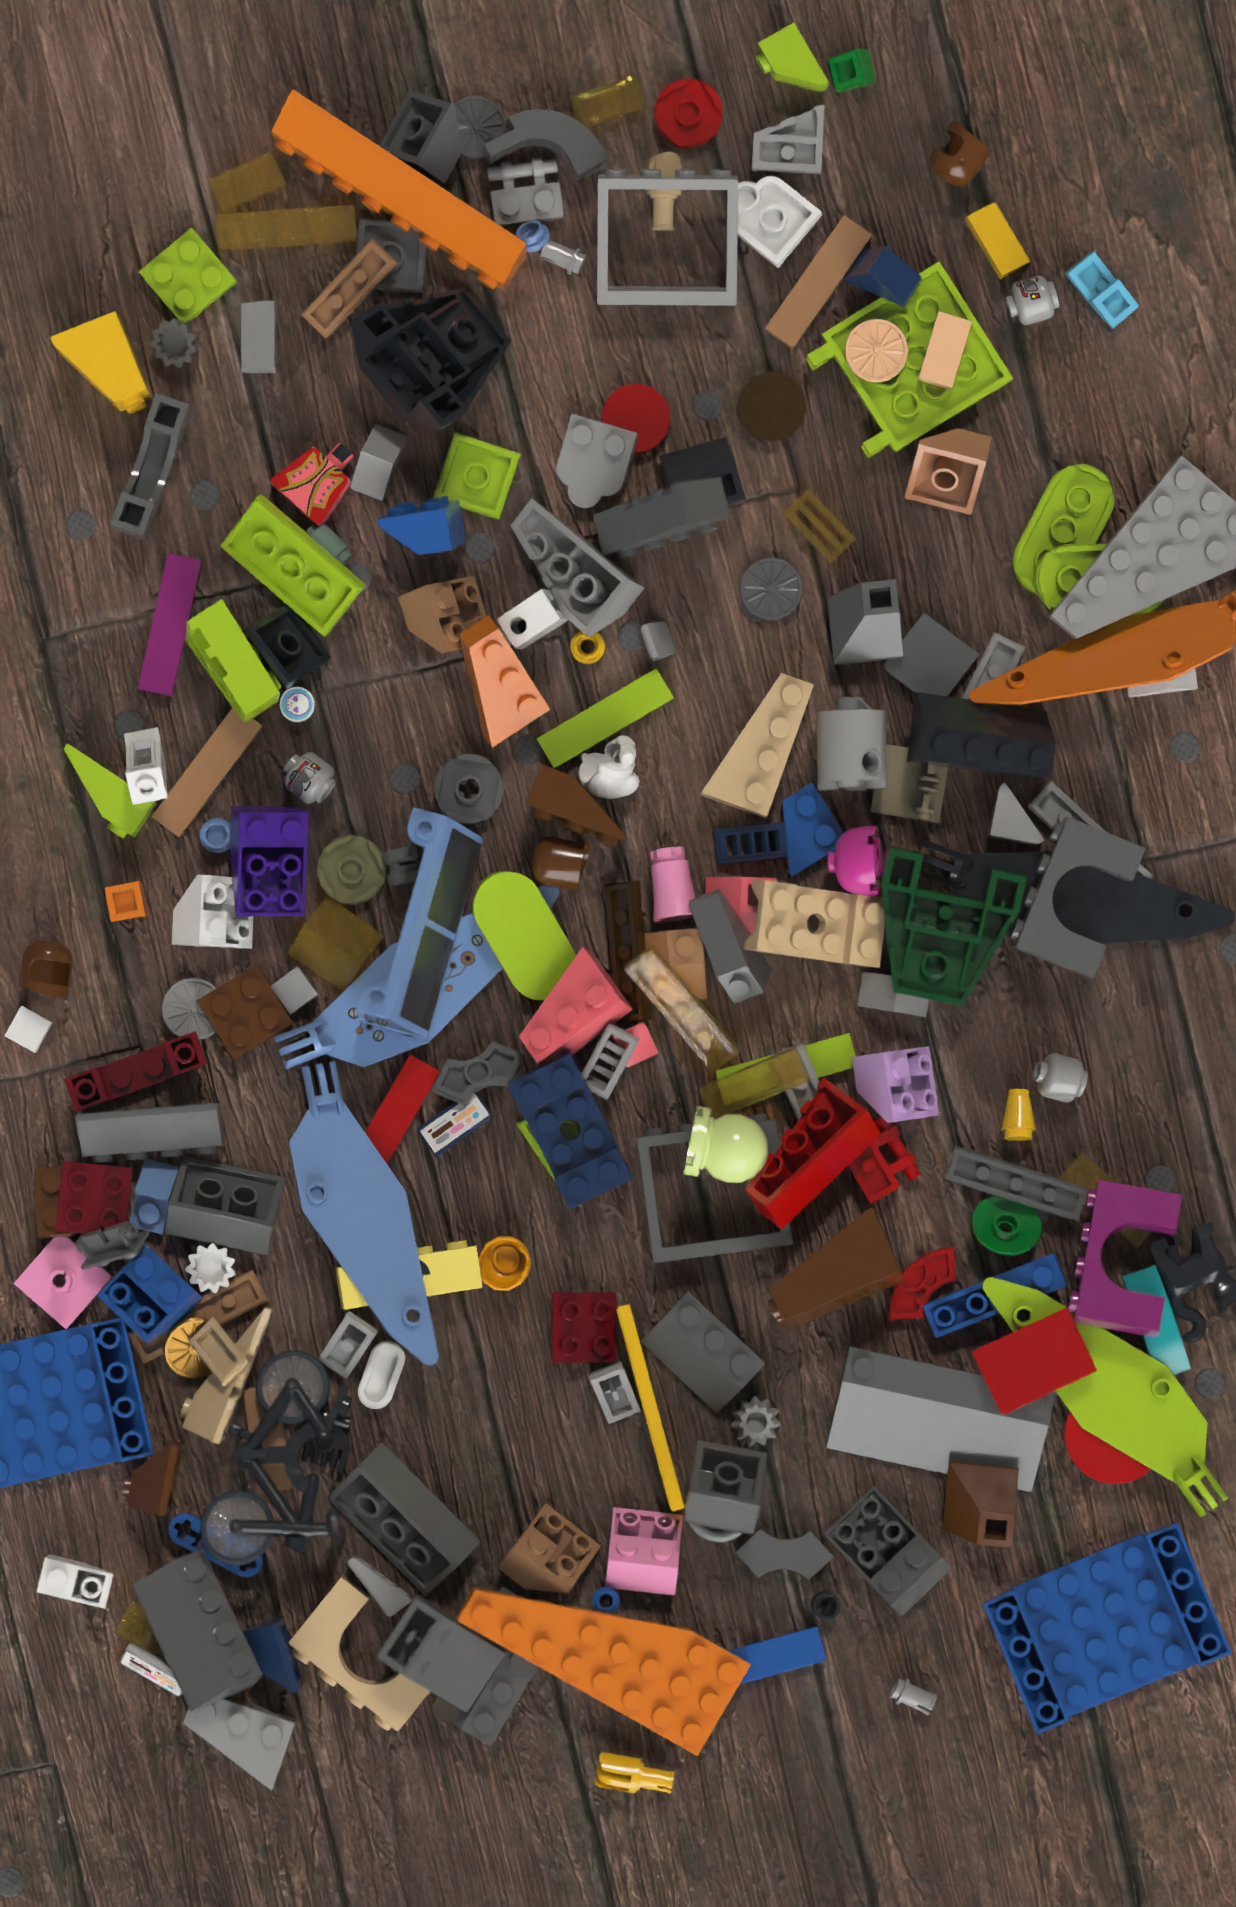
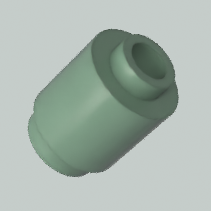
M314 523L306 531L309 536L343 565L351 558L352 554L347 550L348 545L325 523L320 527Z

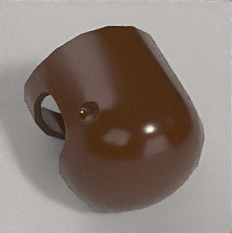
M952 120L946 129L947 133L951 136L949 146L944 152L934 148L930 154L929 162L933 172L940 179L954 186H963L971 182L990 155L991 150L967 131L958 121Z
M556 836L541 839L534 849L531 865L536 881L549 887L578 891L580 879L590 852L589 842L565 840Z
M35 941L28 945L23 954L18 987L31 989L52 997L68 996L73 968L71 951L65 945L54 941Z

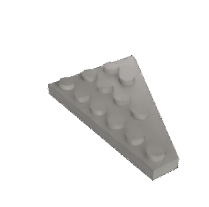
M1182 455L1178 456L1048 617L1071 637L1077 639L1236 568V502Z

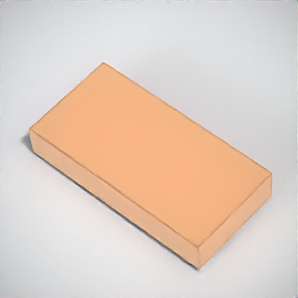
M938 312L918 380L952 389L972 321Z

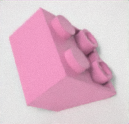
M613 1507L605 1587L675 1595L683 1515Z

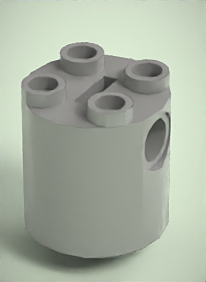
M842 697L836 699L837 705L833 710L817 712L818 790L826 791L846 788V791H866V788H887L885 711L872 709L864 702L863 697Z

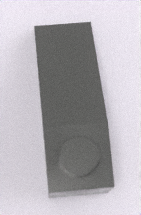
M717 889L691 899L689 906L715 974L733 1003L735 1004L764 993L772 969L761 952L744 950V944L750 935L722 891Z

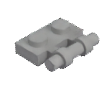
M542 157L532 158V162L511 165V161L502 162L501 166L487 168L489 182L503 180L504 184L503 190L491 191L494 221L496 224L505 227L524 224L532 220L542 222L564 219L559 182L545 184L544 174L558 172L556 159L542 160ZM534 176L535 185L514 188L513 178Z

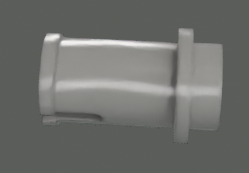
M549 239L543 246L540 259L567 269V274L571 275L572 273H580L586 260V255L582 254L579 248L575 251Z
M897 1678L890 1692V1698L895 1700V1704H906L927 1716L930 1714V1710L932 1711L937 1699L936 1694L910 1684L908 1678L904 1680Z

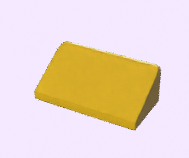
M996 202L966 217L967 225L1000 280L1030 263L1028 256Z

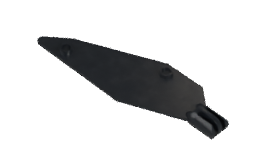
M925 839L924 847L950 856L953 860L952 863L922 853L924 855V862L947 870L948 873L947 876H943L921 867L920 875L951 886L956 895L982 900L989 866L1023 873L1027 880L1020 911L1005 933L1006 936L1010 937L1016 920H1023L1027 907L1023 906V901L1029 887L1035 888L1039 880L1040 874L1036 873L1038 863L1043 854L1049 855L1050 850L963 854ZM1077 866L1062 875L1053 891V909L1060 923L1068 930L1101 944L1188 939L1229 926L1235 921V913L1229 908L1137 873L1133 881H1126L1093 867ZM1183 904H1188L1190 906V913L1184 917L1180 916L1179 907Z

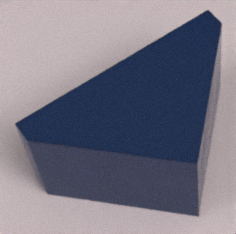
M887 246L862 251L844 278L845 282L902 307L906 306L922 281L921 276Z

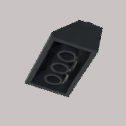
M914 692L907 762L1028 779L1052 778L1056 742L1046 710L1005 704L973 703L970 699Z

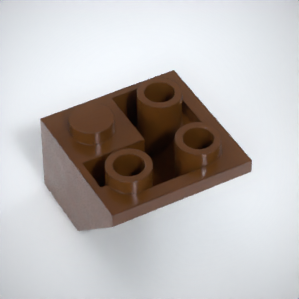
M949 1460L942 1529L978 1545L1012 1548L1019 1468Z

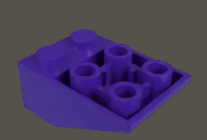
M231 806L230 853L235 916H305L309 812L300 807Z

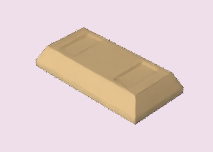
M214 1317L188 1341L223 1386L229 1384L248 1365L247 1358Z

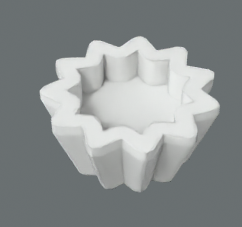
M211 1243L208 1248L199 1245L197 1247V1254L188 1255L191 1264L185 1270L192 1275L190 1283L199 1284L201 1292L209 1288L216 1293L220 1286L228 1287V1278L236 1274L231 1268L235 1259L227 1257V1248L217 1249L214 1243Z

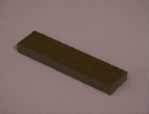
M640 881L604 884L613 982L633 1009L618 1020L617 1023L653 1020Z

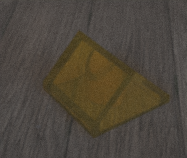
M327 896L305 922L288 954L344 992L354 981L384 935Z

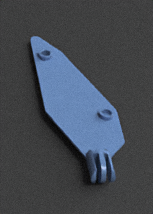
M329 1062L333 1093L328 1091L323 1064H315V1074L319 1090V1096L316 1097L309 1066L301 1067L309 1109L292 1136L289 1146L302 1211L389 1335L425 1365H434L438 1361L439 1356L406 1191L343 1102L336 1062ZM409 1312H416L419 1315V1320L412 1323L407 1320L406 1315Z

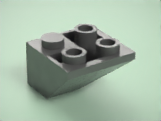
M896 579L859 583L827 597L834 665L904 658Z

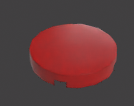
M682 78L671 82L660 92L655 104L654 121L658 132L668 143L679 148L694 149L707 144L716 136L722 124L723 106L719 95L709 84L703 81L692 80V78Z
M642 384L625 385L615 390L606 400L601 414L603 423L640 433L634 454L647 452L658 447L667 436L671 422L669 407L664 397L652 387Z

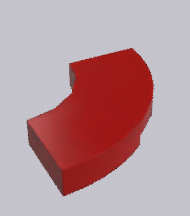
M954 1246L926 1253L915 1260L902 1273L905 1281L895 1285L889 1302L888 1321L924 1319L925 1310L923 1305L928 1302L932 1293L942 1285L956 1282Z

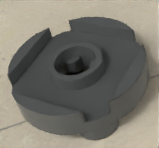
M463 754L449 760L439 770L434 782V795L441 811L449 818L461 824H477L489 819L500 807L504 795V784L498 769L488 759L475 754ZM468 779L474 780V786L479 788V793L472 794L471 799H465L464 792L459 791V786L466 785Z

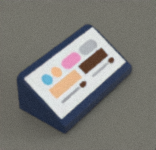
M475 1093L469 1098L465 1106L454 1102L418 1127L417 1131L434 1156L438 1157L494 1117L478 1094Z

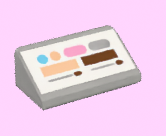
M135 1640L131 1641L120 1663L172 1694L181 1696L182 1692L166 1658Z

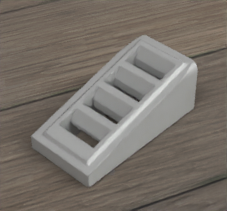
M610 1022L582 1072L591 1092L605 1100H608L640 1040V1038ZM610 1035L628 1043L627 1049L625 1050L609 1041ZM607 1047L623 1056L622 1059L619 1061L602 1052L603 1048ZM598 1058L616 1067L615 1072L597 1064ZM592 1069L610 1079L609 1083L607 1084L590 1075Z
M356 1555L349 1558L348 1565L387 1617H392L412 1601L408 1593L362 1558Z

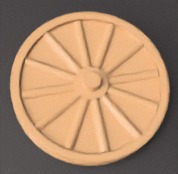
M871 319L857 325L849 334L845 345V357L850 369L858 377L869 382H883L893 378L902 370L908 356V345L902 331L893 323L882 319Z

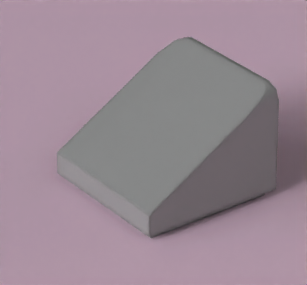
M660 621L642 625L641 633L650 660L656 661L676 653L666 622Z
M296 966L270 986L290 1015L319 995L299 966Z

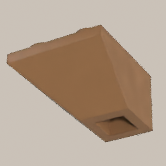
M474 576L425 585L398 597L408 630L441 654L462 650L459 634L487 616Z
M545 1503L497 1568L524 1589L568 1593L601 1545Z

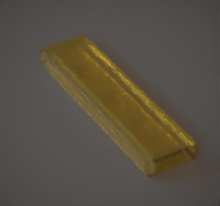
M355 205L216 214L219 251L357 241Z
M653 945L625 965L624 970L711 1072L739 1054V1046Z

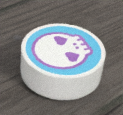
M293 687L286 690L281 696L280 710L289 721L296 723L304 722L312 716L315 710V701L308 690L301 687Z

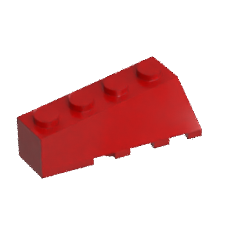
M824 1077L817 1085L819 1091L813 1100H807L801 1108L800 1113L802 1116L793 1129L787 1128L780 1138L782 1144L777 1152L769 1154L763 1169L753 1177L745 1189L758 1211L781 1230L881 1134L869 1112Z

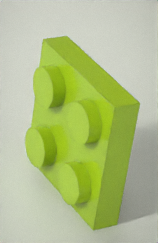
M192 227L139 271V274L175 317L185 324L191 322L237 283L236 279Z

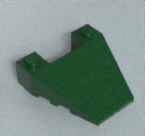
M887 845L879 879L893 992L962 1007L985 970V966L994 951L1000 945L1012 921L1018 915L1027 877L1023 873L989 866L982 900L917 887L924 857L922 852Z

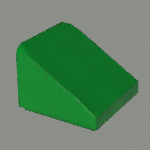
M856 48L827 59L837 93L876 83L871 57L867 49Z

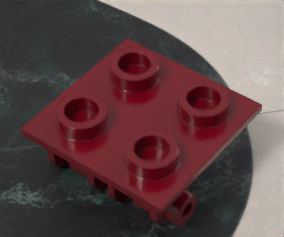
M63 1161L55 1231L86 1234L101 1229L103 1232L106 1227L127 1221L133 1168Z
M616 1292L552 1293L551 1363L616 1362Z

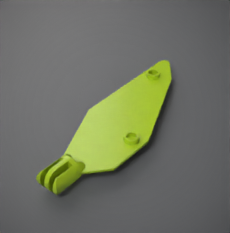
M994 1277L986 1278L982 1284L984 1292L1013 1332L1066 1308V1306L1037 1289ZM1021 1309L1028 1310L1029 1316L1025 1321L1017 1319V1313ZM1070 1312L1072 1318L1074 1319L1075 1312ZM1075 1323L1098 1371L1056 1390V1393L1079 1425L1086 1431L1174 1482L1200 1518L1206 1515V1512L1188 1487L1193 1485L1211 1510L1218 1506L1201 1482V1478L1205 1477L1211 1488L1223 1502L1229 1497L1205 1465L1208 1423L1170 1369L1101 1327Z

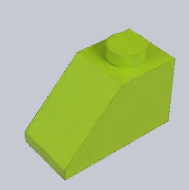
M795 23L788 25L758 43L757 51L759 54L755 56V59L764 74L770 72L776 81L821 93L828 89L829 81Z

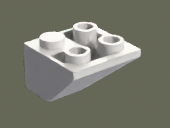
M197 875L173 909L172 945L252 949L253 916H235L232 877Z

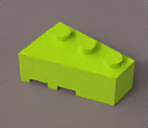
M222 599L187 621L185 641L244 724L279 702V689L281 688L279 681L271 671H266L261 663L258 651L248 642Z

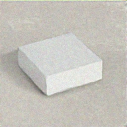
M21 1006L5 1037L36 1053L53 1022Z

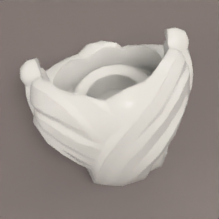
M621 735L613 739L606 745L604 749L605 754L584 753L581 755L582 764L579 767L578 777L580 783L590 794L597 797L614 799L630 795L638 788L639 779L633 772L636 758L635 743L629 736Z

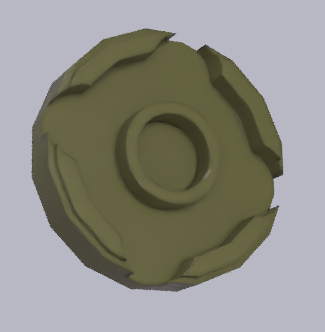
M346 835L334 839L324 848L318 860L317 875L321 887L329 897L342 904L357 905L369 901L379 893L386 879L387 866L384 863L382 852L373 842L361 836Z

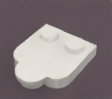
M767 176L760 179L757 183L751 181L738 183L737 236L779 268L820 219L822 212L778 177Z

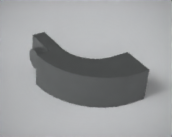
M545 109L526 110L508 116L506 126L509 132L506 133L502 129L486 138L487 143L484 144L482 154L489 165L527 146L548 148L562 158L575 183L605 168L609 160L598 139L585 125L569 115Z

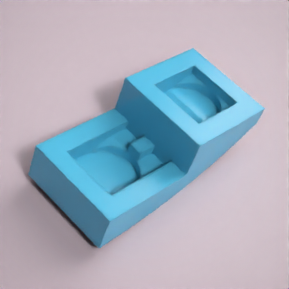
M1093 251L1065 273L1086 301L1111 328H1114L1139 307L1121 281L1114 278Z

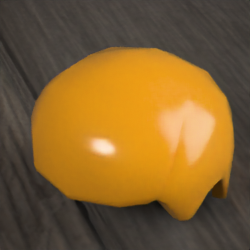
M498 1236L487 1242L478 1258L481 1280L494 1290L509 1291L521 1285L528 1277L531 1269V1258L526 1245L513 1236Z

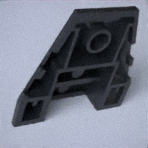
M468 287L433 293L428 298L417 300L414 297L407 298L401 303L387 305L385 302L376 304L351 321L359 368L403 421L437 431L442 430L464 415L473 398L479 392L484 381L511 342V339Z

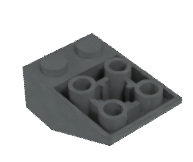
M875 1486L867 1491L824 1533L829 1541L901 1616L952 1569L948 1562Z
M417 1595L377 1655V1658L410 1680L461 1710L468 1712L506 1653Z

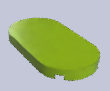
M1086 464L1068 466L1058 471L1049 481L1013 554L1014 573L1021 585L1028 591L1037 594L1034 586V573L1039 560L1047 551L1064 544H1096L1114 507L1112 487L1106 475L1099 469Z
M1064 544L1047 551L1039 560L1034 573L1035 590L1043 604L1049 609L1054 610L1107 544ZM1164 600L1133 614L1151 612L1159 607Z
M495 872L483 879L475 891L472 902L474 920L512 985L524 996L544 1001L576 957L575 952L537 886L528 877L517 872Z

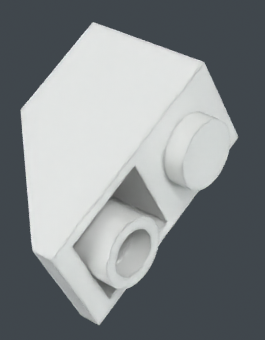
M49 1554L44 1559L37 1592L105 1609L114 1573L84 1562Z

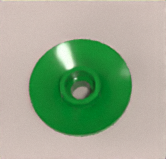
M995 1195L980 1202L973 1213L972 1229L976 1238L987 1249L998 1254L1018 1255L1027 1252L1034 1247L1041 1234V1220L1034 1208Z

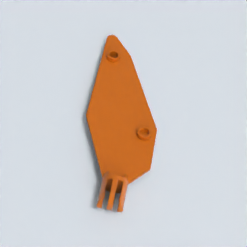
M1236 590L1220 600L1155 610L1143 614H1131L1082 637L1072 639L971 690L969 699L973 703L1027 704L1173 680L1232 650L1236 641Z

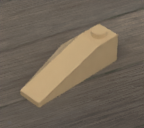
M265 1307L236 1343V1346L247 1358L248 1365L225 1386L211 1373L195 1393L193 1399L186 1398L180 1413V1418L185 1419L183 1428L217 1444L224 1441L274 1309Z

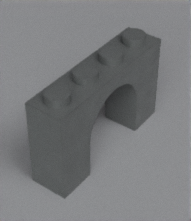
M1064 817L1061 823L1056 821L1052 828L1049 841L1053 842L1049 855L1043 854L1038 863L1036 873L1040 874L1039 880L1035 888L1029 887L1023 901V906L1027 907L1023 920H1016L1010 938L1014 939L1012 948L1084 977L1094 978L1107 946L1076 934L1060 923L1053 909L1054 888L1062 875L1077 866L1093 867L1123 880L1133 881L1146 848L1073 818Z

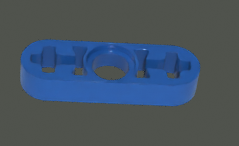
M180 1513L171 1520L168 1532L170 1538L176 1544L192 1552L203 1548L208 1560L242 1577L254 1576L262 1568L263 1555L254 1560L257 1562L256 1567L249 1566L244 1570L241 1568V1565L223 1563L214 1558L205 1548L202 1539L200 1540L199 1547L193 1545V1542L197 1539L196 1537L187 1534L183 1539L178 1536L180 1530L175 1527L177 1522L182 1524L189 1520L192 1522L190 1528L200 1533L201 1518L191 1513ZM207 1522L208 1538L212 1535H220L226 1542V1549L222 1555L228 1556L233 1542L239 1545L235 1552L241 1555H246L248 1551L254 1553L259 1549Z

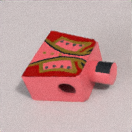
M340 442L326 457L317 448L312 447L270 480V483L313 524L315 523L320 527L323 523L327 522L351 484L350 479L342 472V469L354 458V455Z

